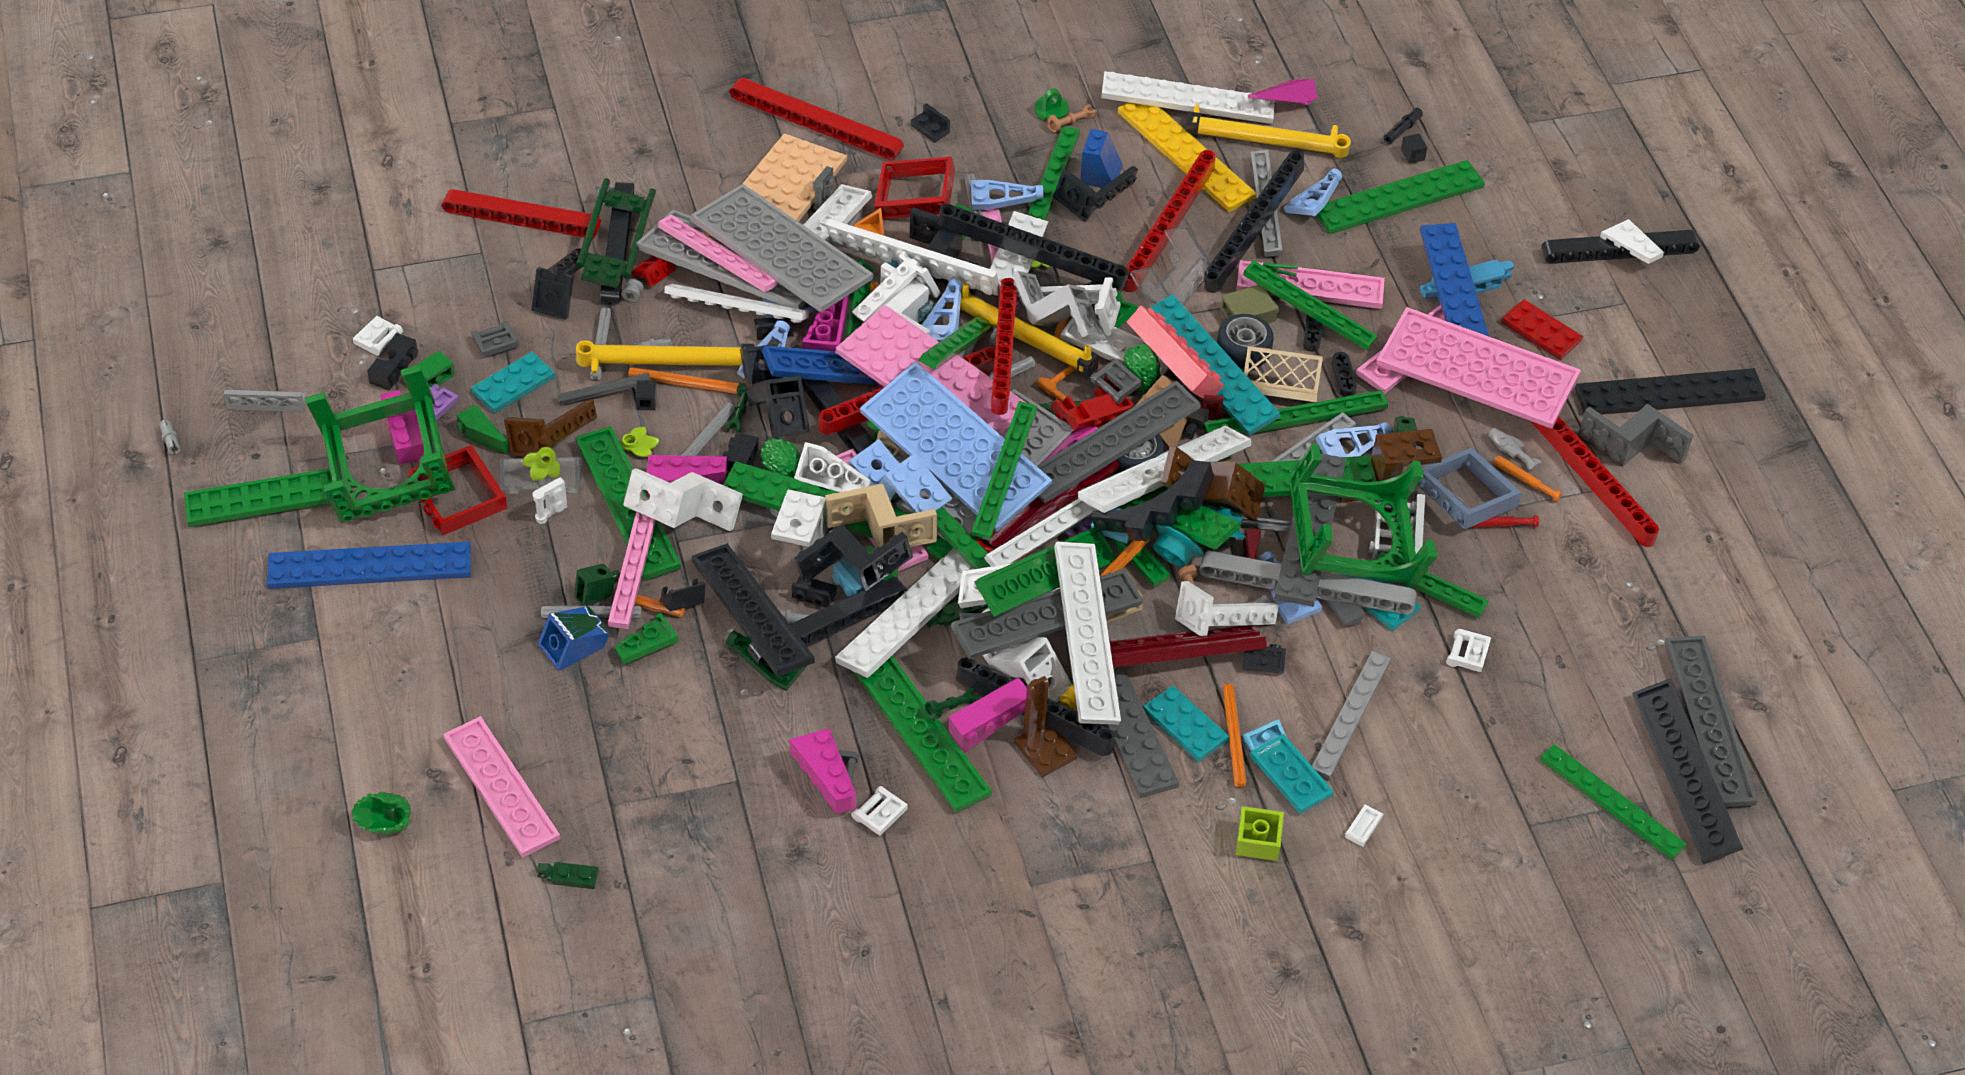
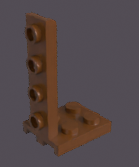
M594 400L584 401L546 425L544 419L505 418L504 424L511 455L525 457L529 453H537L543 447L551 448L550 446L595 420L597 413Z
M1045 676L1034 679L1027 685L1023 734L1014 738V744L1042 778L1077 758V754L1061 735L1045 727L1049 681Z

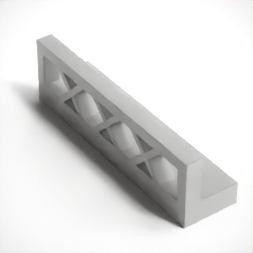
M224 390L226 407L230 410L304 412L305 397H307L304 392Z

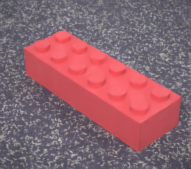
M1140 306L1127 321L1129 326L1191 392L1201 398L1204 395H1217L1225 386L1220 381V375L1209 369L1210 365L1198 357L1199 353L1196 350L1187 346L1188 342L1182 336L1176 334L1177 330L1173 326L1165 323L1166 319L1160 313L1157 314L1150 307L1146 309Z

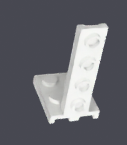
M903 251L899 255L902 264L863 300L852 313L865 323L913 279L928 287L929 294L937 298L941 292L928 269H923L915 259H910L906 252Z
M1105 278L1103 285H1078V287L1085 288L1091 304H1095V313L1099 317V324L1105 336L1112 335L1121 305L1115 298L1117 296L1116 288H1112L1113 278ZM1048 286L1040 288L1042 290L1044 297H1046L1064 286Z
M1189 581L1181 582L1175 620L1200 636H1207L1209 626L1266 625L1276 623L1279 605L1275 603L1213 604L1214 597Z

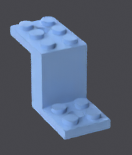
M880 439L848 462L852 468L871 480L870 486L883 484L891 503L901 497L913 513L931 509L937 511L952 499L916 453L899 464ZM878 462L881 469H873L871 463ZM920 491L927 492L929 499L921 498Z

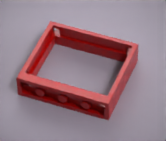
M952 156L883 162L874 205L875 211L881 208L882 219L910 217V211L913 207L939 215L941 206L950 204L955 175ZM945 174L942 195L939 197L887 201L891 178Z
M472 444L445 455L447 469L450 472L469 464L492 499L444 519L430 498L418 501V503L424 505L425 514L431 516L434 528L436 530L439 529L443 536L507 509L506 495ZM419 466L408 470L409 478L417 471ZM426 475L418 477V481L429 479Z

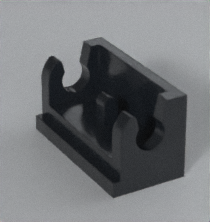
M697 578L692 581V586L677 590L671 589L668 591V594V587L665 586L662 588L659 602L669 611L704 603L706 583L702 581L698 584Z

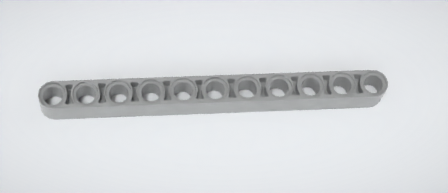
M1208 551L1202 557L1199 571L1201 575L1207 578L1276 590L1282 564ZM1321 572L1316 598L1358 604L1363 607L1401 614L1413 613L1417 597L1416 591L1408 587Z

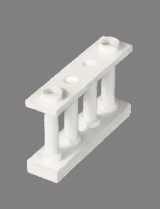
M1417 494L1416 502L1407 503L1411 513H1414V516L1410 518V522L1413 526L1412 534L1413 540H1415L1416 554L1423 544L1425 495ZM1386 505L1384 508H1391V506ZM1376 510L1374 539L1370 541L1369 552L1373 553L1372 560L1377 559L1378 552L1389 553L1392 546L1379 544V537L1392 538L1390 530L1380 529V522L1386 521Z

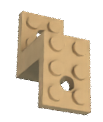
M883 484L825 495L826 524L828 528L866 520L877 548L886 544L893 536L900 534L902 531L907 536L910 547L937 542V513L935 509L896 517Z

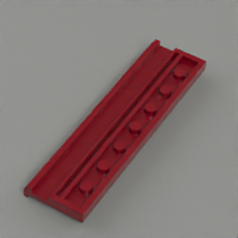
M1113 461L1045 504L1036 497L999 531H994L991 541L985 539V544L994 549L1002 546L1079 499L1078 491L1107 479L1119 468V463Z
M1253 625L1208 629L1207 636H1200L1194 631L1109 641L1113 667L1265 649L1267 647L1266 636L1260 635V631Z

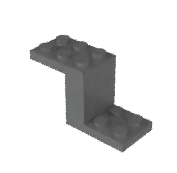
M1648 404L1621 427L1591 407H1588L1584 412L1578 436L1621 466L1627 464L1650 443L1681 464L1686 459L1693 438V434Z

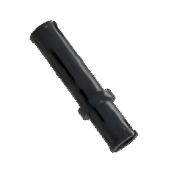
M1416 107L1412 112L1403 116L1402 121L1384 135V141L1387 144H1392L1408 128H1412L1415 122L1423 116L1422 110Z

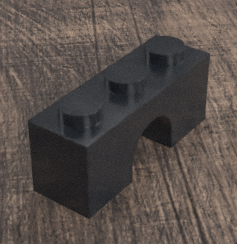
M398 333L387 344L390 360L376 358L367 370L369 383L386 390H390L398 382L401 370L408 368L411 361L418 355L416 340Z

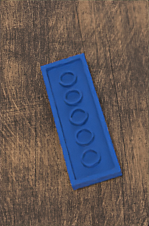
M766 345L762 349L772 376H801V379L876 384L874 379L834 351Z

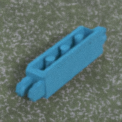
M1496 259L1469 266L1476 293L1501 288L1503 280L1511 278V270L1514 268V263L1509 260L1498 262ZM1432 276L1431 282L1420 287V293L1424 298L1435 297L1440 302Z

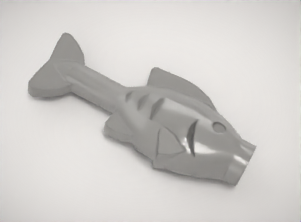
M1496 428L1489 432L1488 437L1491 438L1498 449L1503 453L1509 454L1512 458L1517 456L1526 463L1528 471H1532L1534 467L1541 464V460L1531 458L1521 450L1524 444L1517 438Z

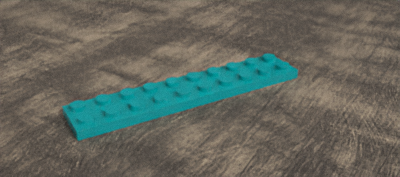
M1173 294L1150 307L1166 319L1165 323L1167 325L1170 324L1177 330L1176 334L1182 336L1188 342L1187 346L1189 348L1192 347L1199 353L1198 357L1210 365L1209 369L1211 371H1215L1220 375V381L1225 385L1217 393V395L1223 396L1222 406L1248 436L1280 418V412Z

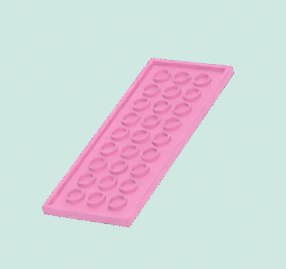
M886 305L836 347L835 353L884 387L916 361L1001 436L1008 431L1018 402H1025L1010 392L1007 413L1003 415L992 413L993 379L959 355H956L936 370L920 362L921 355L939 342Z
M1408 307L1403 312L1377 359V365L1551 429L1581 372L1580 369Z

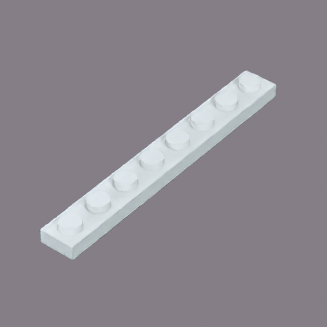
M677 284L665 286L664 293L671 294L670 297L680 299L686 297L691 302L701 300L705 301L707 305L721 304L723 308L727 309L736 307L742 312H750L751 310L756 311L757 315L766 316L771 314L774 318H791L792 322L798 323L809 318L808 310L795 309Z
M1077 499L988 553L984 559L991 567L1014 563L1091 516L1093 511L1099 510Z

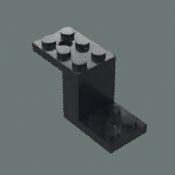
M914 207L910 211L909 238L929 244L927 250L979 265L958 257L962 251V234L941 227L938 224L939 216ZM932 276L934 281L948 285L949 280L937 279ZM969 289L971 294H975L977 289Z
M771 344V345H766V346H777V347H778V344ZM764 345L740 349L749 405L766 403L772 438L810 433L801 376L787 378L772 376L762 353ZM759 360L765 362L766 367L764 370L759 369ZM786 411L790 412L792 415V419L790 422L786 421L784 418V413Z
M841 524L833 528L821 539H817L806 550L800 551L794 557L801 579L805 583L836 561H839L866 592L912 559L913 554L908 538L903 531L893 536L883 546L876 548L872 554H869L849 530Z

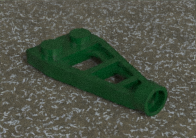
M733 630L726 639V645L732 647L736 653L770 683L785 691L792 686L807 667L805 666L777 677L774 671L767 665L759 666L748 653L747 649L752 643L748 637Z

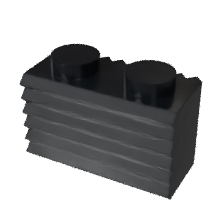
M736 432L734 438H730L728 451H724L722 456L727 459V471H731L735 462L751 466L759 448V437Z

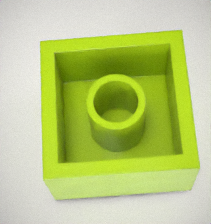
M1242 806L1235 855L1278 861L1284 812Z

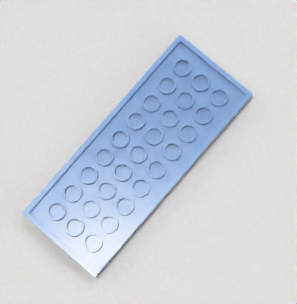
M915 361L860 408V412L909 456L916 453L934 477L971 511L978 515L1005 439ZM1021 454L994 530L995 532L999 531L1052 484V479L1023 454Z

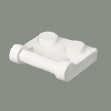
M376 316L353 338V343L379 356L396 333L402 334L403 329L398 324L394 325Z
M561 477L533 492V500L536 502L537 513L535 519L537 523L544 524L547 522L548 517L567 508L565 482Z
M1457 629L1454 633L1455 640L1452 651L1448 655L1446 663L1451 667L1460 666L1482 672L1491 637ZM1464 640L1469 641L1465 656H1459L1462 642Z
M879 786L874 791L875 794L859 809H855L851 816L855 821L863 823L881 836L907 810L908 804L882 786ZM880 800H884L874 811H872L869 815H866V813L876 803H878Z

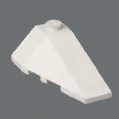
M805 442L795 479L837 492L870 486L871 480L822 446Z

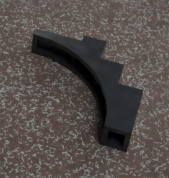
M1192 460L1176 483L1147 502L1105 513L1093 511L1091 519L1095 529L1127 533L1129 540L1147 542L1154 525L1173 526L1181 508L1200 510L1214 477L1211 463Z

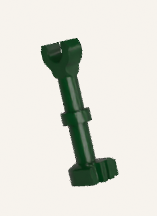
M740 382L737 387L736 394L741 398L735 406L736 412L733 419L726 424L727 432H730V429L733 427L736 428V432H741L740 420L742 414L746 412V403L748 401L745 383Z
M970 688L962 696L956 698L953 696L948 697L946 701L939 703L935 700L926 702L925 712L932 721H935L942 716V710L947 708L951 710L956 708L957 705L964 703L972 704L981 697L980 695L973 696L975 689Z

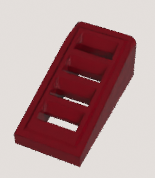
M1204 395L1201 407L1209 410L1208 419H1220L1223 396Z
M1246 529L1244 533L1245 538H1243L1245 558L1255 559L1261 532L1260 529Z

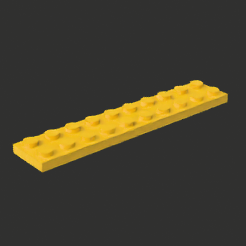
M1130 102L1118 107L1117 113L1185 174L1188 173L1199 154L1207 150L1160 107ZM1215 158V169L1202 189L1228 212L1256 199V192L1218 158Z

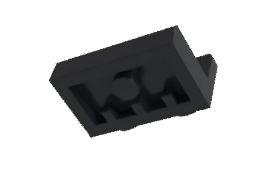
M927 103L923 105V112L911 119L910 122L912 127L934 143L950 133V120L948 117L942 115Z
M769 317L754 319L757 340H763L773 330L777 321L786 322L790 326L787 337H794V324L791 318L777 319Z
M799 576L797 582L791 586L792 598L813 603L817 606L828 607L836 595L837 585L816 579H811L805 583L801 576Z
M1270 644L1265 649L1244 651L1243 670L1283 674L1286 648H1281V645Z

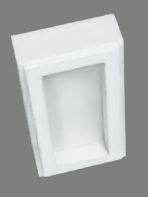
M1364 805L1347 830L1345 838L1364 847L1383 818V813Z

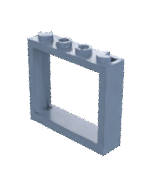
M1473 448L1442 459L1441 463L1430 464L1422 468L1424 476L1422 481L1418 483L1419 488L1429 495L1464 529L1518 507L1522 492ZM1466 467L1493 491L1498 498L1468 509L1436 478Z

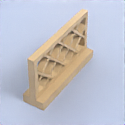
M1248 346L1244 374L1247 376L1250 370L1256 369L1260 377L1255 381H1251L1263 395L1316 402L1323 356ZM1251 351L1260 352L1263 356L1256 364L1250 358ZM1272 354H1278L1282 361L1273 367L1267 358ZM1292 356L1297 357L1301 362L1293 369L1286 362ZM1310 359L1318 360V366L1312 372L1305 365ZM1266 360L1271 369L1262 374L1257 365ZM1285 363L1290 371L1281 377L1275 368ZM1303 365L1309 374L1300 380L1294 371ZM1271 371H1274L1279 377L1274 383H1269L1265 378ZM1291 373L1298 380L1293 386L1287 385L1283 380ZM1311 376L1315 381L1314 389L1306 388L1302 381Z

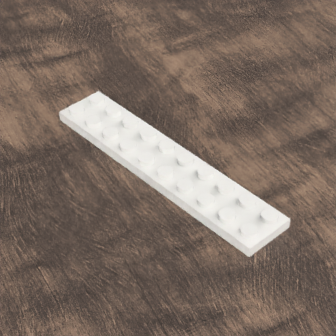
M1104 71L1101 98L1191 112H1193L1195 105H1199V110L1202 114L1273 124L1274 101L1249 99L1248 95L1252 93Z
M828 219L826 223L831 243L836 247H845L852 252H861L868 257L880 258L885 262L891 263L893 260L898 262V265L902 264L899 255L904 251L910 259H915L923 269H928L930 275L937 279L950 280L955 278L963 284L967 283L969 289H978L988 295L998 296L1000 292L997 271L832 219Z
M1223 426L1178 448L1194 460L1217 462L1250 447L1251 439L1227 426ZM1168 451L1156 458L1147 460L1078 491V498L1105 513L1133 499L1140 498L1144 494L1155 491L1164 486L1161 483V478Z
M1056 542L1054 548L1079 723L1119 725L1121 717L1095 544Z
M953 548L835 657L836 663L868 678L960 592L962 571L974 569Z

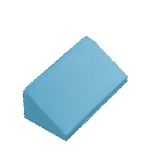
M1279 719L1241 735V741L1251 752L1284 734L1286 736Z

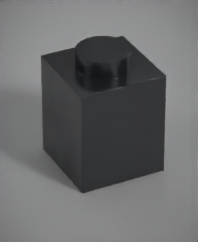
M1421 135L1404 136L1401 151L1408 163L1424 161L1428 147Z
M637 380L636 410H656V381Z

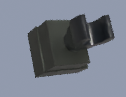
M1200 407V409L1187 416V424L1189 426L1185 431L1187 432L1186 438L1193 440L1197 428H1203V424L1208 421L1209 410Z

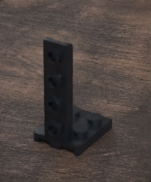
M1131 166L1097 192L1065 169L1061 173L1053 198L1086 222L1093 211L1097 208L1101 209L1105 202L1111 201L1117 193H1122L1128 185L1134 184L1137 179L1138 168Z
M581 248L573 250L549 269L542 267L536 269L531 311L565 320L569 318L574 279L572 274L580 269L576 266Z

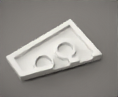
M1629 219L1601 232V238L1604 240L1608 238L1614 242L1615 246L1619 248L1622 246L1630 250V254L1648 264L1663 257L1664 252Z

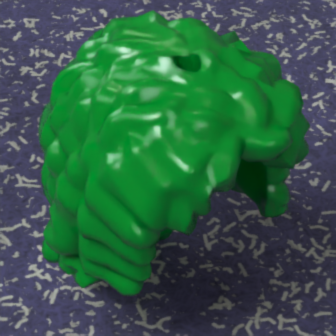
M1138 344L1124 352L1123 364L1141 380V386L1136 389V392L1143 395L1162 376L1160 375L1161 365L1158 356L1146 344Z
M772 438L765 441L764 447H761L760 456L762 457V464L767 471L792 478L795 477L801 455L792 442Z
M381 791L373 795L369 793L366 797L364 796L359 799L352 809V820L357 822V825L361 826L362 830L368 829L373 833L389 835L390 833L395 834L397 831L401 832L407 829L412 811L405 797Z

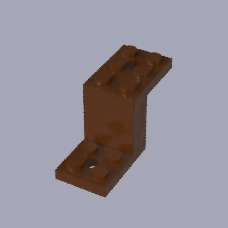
M1432 429L1378 434L1375 437L1371 456L1377 482L1402 474L1403 467L1409 466L1413 460L1420 461L1421 465L1441 463L1442 461ZM1414 446H1419L1422 449L1418 450ZM1339 497L1341 503L1358 501L1355 499Z
M1170 446L1161 483L1170 488L1184 474L1190 462L1194 459L1177 446ZM1210 462L1214 477L1202 505L1231 506L1248 520L1256 521L1260 512L1265 484L1236 462Z

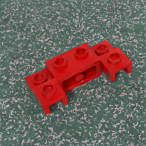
M1112 382L1109 383L1112 388L1119 392ZM1098 386L1093 393L1096 398L1080 402L1078 407L1070 396H1066L1063 402L1055 399L1051 408L1062 421L1067 420L1071 428L1077 431L1085 427L1100 428L1135 405L1126 397L1120 404H1116L1110 394Z

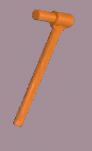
M1069 365L1051 379L1039 378L1036 385L1050 396H1054L1063 402L1066 396L1057 390L1056 384L1077 369Z

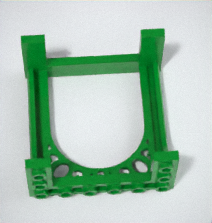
M420 365L401 370L409 393L336 414L325 392L305 397L306 404L324 438L333 483L323 485V488L340 523L350 522L357 518L370 516L381 511H388L395 507L409 505L412 502L426 500L430 497L447 494L455 490L454 482L447 469L433 404H436ZM416 410L424 445V456L420 457L421 464L417 471L403 483L384 489L369 488L355 481L349 473L341 431ZM421 475H426L429 478L424 481H418V477ZM360 493H367L365 498L356 500Z
M1311 444L1289 478L1302 574L1310 575L1313 570L1404 583V587L1413 589L1437 558V550L1433 540H1426L1416 554L1415 540H1413L1412 534L1413 526L1410 522V509L1407 505L1408 497L1414 492L1424 476L1421 462L1413 460L1404 473L1378 482H1360L1313 474L1321 462L1319 445ZM1307 492L1355 499L1374 508L1385 519L1390 528L1392 546L1389 553L1377 560H1359L1326 555L1325 552L1333 542L1331 525L1323 524L1315 537H1313ZM1384 506H1391L1392 512H1386ZM1392 556L1400 560V565L1393 561Z

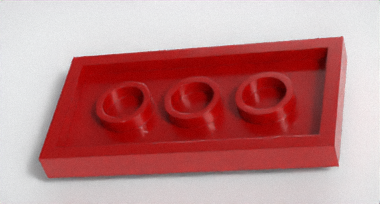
M1525 299L1503 316L1501 321L1502 324L1559 360H1562L1583 339L1582 335Z

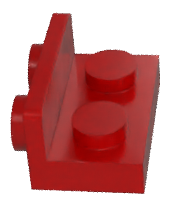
M651 256L635 267L631 274L632 277L646 278L648 286H654L673 273L675 267L669 261Z

